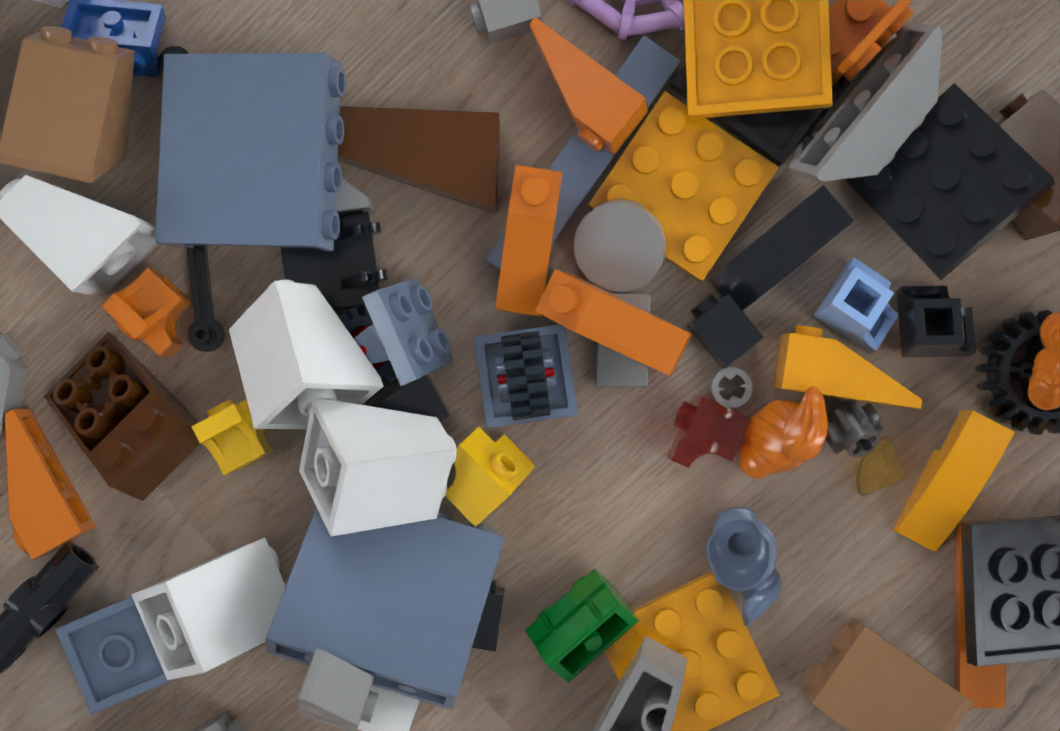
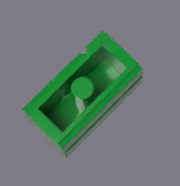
M594 569L587 576L576 580L571 590L553 606L542 610L537 620L525 631L532 643L537 647L536 649L545 664L569 683L638 623L639 619L626 604L627 602L614 585Z

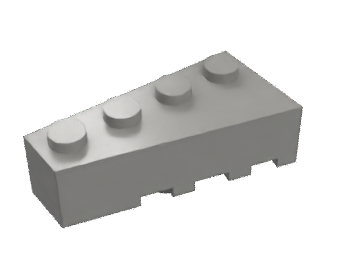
M645 635L591 731H671L684 682L687 658Z

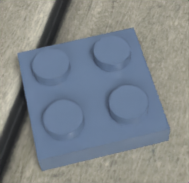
M132 596L55 629L91 715L172 681L166 679Z

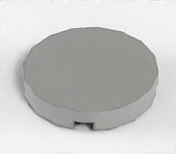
M615 199L597 205L583 217L575 232L573 252L578 268L590 282L604 290L623 293L640 289L655 277L665 259L667 241L662 224L655 215L653 217L649 211L644 209V206L635 201Z

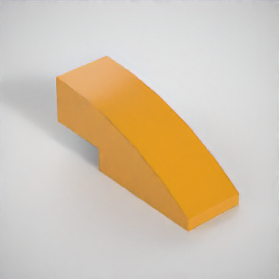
M960 410L941 449L934 450L893 531L936 552L964 517L985 486L1015 432L973 410Z

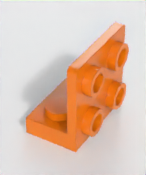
M835 0L829 7L832 86L842 76L850 82L872 60L891 36L915 13L908 7L913 0H899L892 8L883 0Z

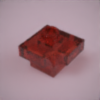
M693 396L690 403L683 401L677 412L673 426L679 428L667 459L687 468L690 467L696 458L705 454H715L733 461L751 418L706 397Z

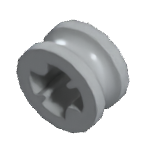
M725 367L712 375L708 391L711 399L716 404L725 408H737L743 406L750 399L753 384L749 375L744 370L737 367ZM736 376L741 381V384L737 385V387H742V392L739 397L728 396L725 400L719 393V391L724 390V388H719V382L722 378L731 380Z

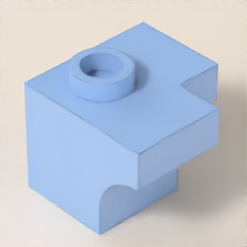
M853 257L846 263L813 316L870 355L877 351L899 314L888 304L894 294L889 289L891 282Z

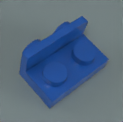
M69 0L61 27L71 30L72 37L88 40L89 37L98 36L117 40L118 47L135 51L133 77H158L160 74L156 51L166 19L162 4L121 0Z

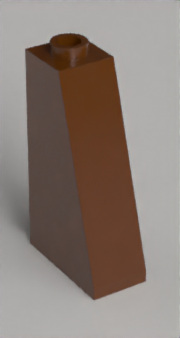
M340 106V116L344 122V139L341 144H338L337 161L487 212H497L500 140L499 113Z

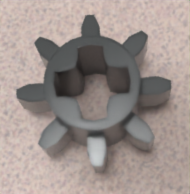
M842 401L833 406L827 413L828 428L825 439L835 454L845 449L849 456H864L874 450L880 442L879 433L884 430L879 424L882 418L871 403H867L861 408L857 401Z

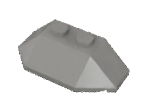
M906 22L897 31V37L887 41L881 47L882 49L850 82L847 80L833 97V107L822 110L800 140L795 151V158L789 164L790 170L795 174L820 182L878 175L883 167L893 160L896 151L910 134L923 123L925 116L938 100L943 37L941 29L935 25Z

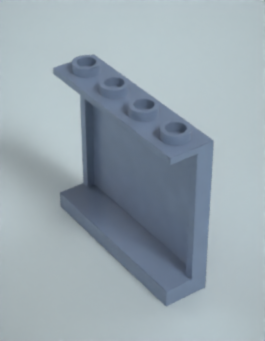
M327 53L164 54L155 243L175 248H194V245L317 248L324 251H333L334 240L338 238L340 232V218L337 211H335L336 192L340 191L342 185V170L337 163L338 144H341L344 139V122L340 116V97L345 95L347 86L346 74L342 64Z
M316 507L266 636L267 653L310 666L315 650L318 648L374 677L373 686L452 710L505 537L497 535L493 529L485 525L478 524L475 527L473 524L468 526L452 521L451 517L440 511L438 512L437 519L330 536Z

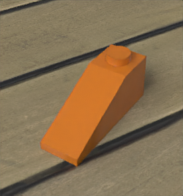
M534 17L529 24L534 40L577 129L580 130L577 133L578 138L592 150L599 152L601 148H604L614 156L648 113L646 98Z
M515 165L495 310L541 317V314L535 312V309L545 290L563 172Z
M554 269L535 309V312L668 376H672L692 336L691 333L574 274Z
M31 408L12 409L5 413L9 520L14 527L13 538L17 546L24 553L29 554L33 560L61 548L65 543L73 541L96 528V525Z

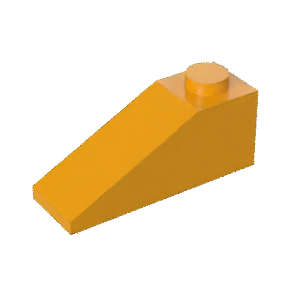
M795 326V333L781 334L773 388L806 393L811 386H816L823 396L921 409V398L838 340L822 337L823 329Z

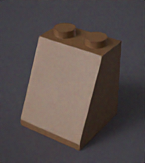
M55 26L42 27L40 32L23 38L0 139V163L92 183L126 159L135 51L118 47L117 40L107 37L95 36L89 37L88 40L72 37L71 30Z
M855 618L850 625L844 624L835 633L830 644L833 649L823 663L817 662L809 670L804 680L806 687L802 692L814 706L848 731H955L974 704Z

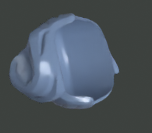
M734 507L726 509L717 515L715 525L712 528L714 534L710 536L706 543V556L716 580L726 588L742 592L744 602L742 609L743 622L745 626H750L754 620L758 619L780 597L782 581L780 573L774 568L777 561V546L773 534L766 524L756 517V513L752 509Z

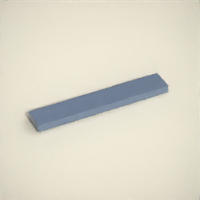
M643 35L615 76L646 98L648 110L681 61ZM576 129L548 169L563 172L552 244L614 158L604 148L596 152L583 143L577 136V133L580 131ZM505 231L485 258L488 263L498 270L501 268Z

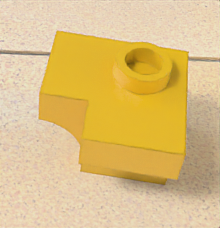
M247 399L239 404H233L232 400L225 401L206 412L208 418L191 426L199 442L210 451L223 475L234 473L274 451L267 439L265 429H254Z
M478 426L456 448L457 456L453 463L456 477L454 483L447 489L445 496L476 527L514 492L536 466L505 434L494 442Z

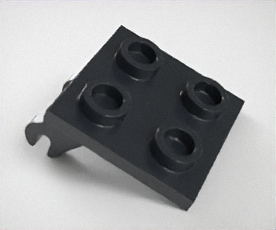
M368 211L339 215L340 232L338 238L334 240L333 251H324L317 248L280 247L285 280L316 285L333 310L365 305L362 297L379 290L380 281L388 279L386 269L377 270L373 236L381 233V226L379 222H370Z

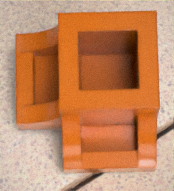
M147 267L129 286L119 292H114L101 307L116 320L115 324L129 338L134 341L143 340L160 357H172L184 345L178 335V321L193 302L161 271Z

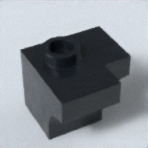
M901 286L896 291L902 358L971 356L976 353L972 307H962L961 298H950L947 286Z

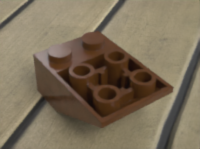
M110 332L44 396L108 486L141 501H144L200 444L191 427L198 422L187 408Z

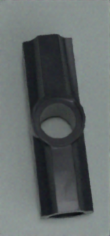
M71 541L65 543L36 576H32L23 582L3 604L5 610L0 615V674L7 671L36 638L43 636L61 619L68 610L66 604L100 568L96 564L95 558L87 550L75 545Z

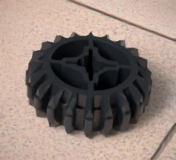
M1050 310L1039 311L1036 316L1031 311L1020 313L1018 321L1014 318L1004 320L1002 322L1004 332L993 330L988 334L995 347L982 346L979 349L983 356L989 358L988 363L977 364L975 367L977 372L987 374V381L979 382L976 387L978 390H990L992 393L985 399L983 404L989 408L1000 406L995 418L1003 422L1011 419V428L1013 430L1023 431L1027 427L1030 434L1042 435L1045 429L1052 434L1060 433V407L1053 410H1043L1036 407L1028 397L1029 379L1032 373L1024 372V369H1033L1035 356L1045 348L1041 343L1039 330L1042 322L1052 314ZM1032 337L1031 346H1027L1026 354L1022 361L1016 364L1011 363L1017 348L1025 340ZM1010 378L1015 379L1021 384L1023 399H1027V405L1016 395Z

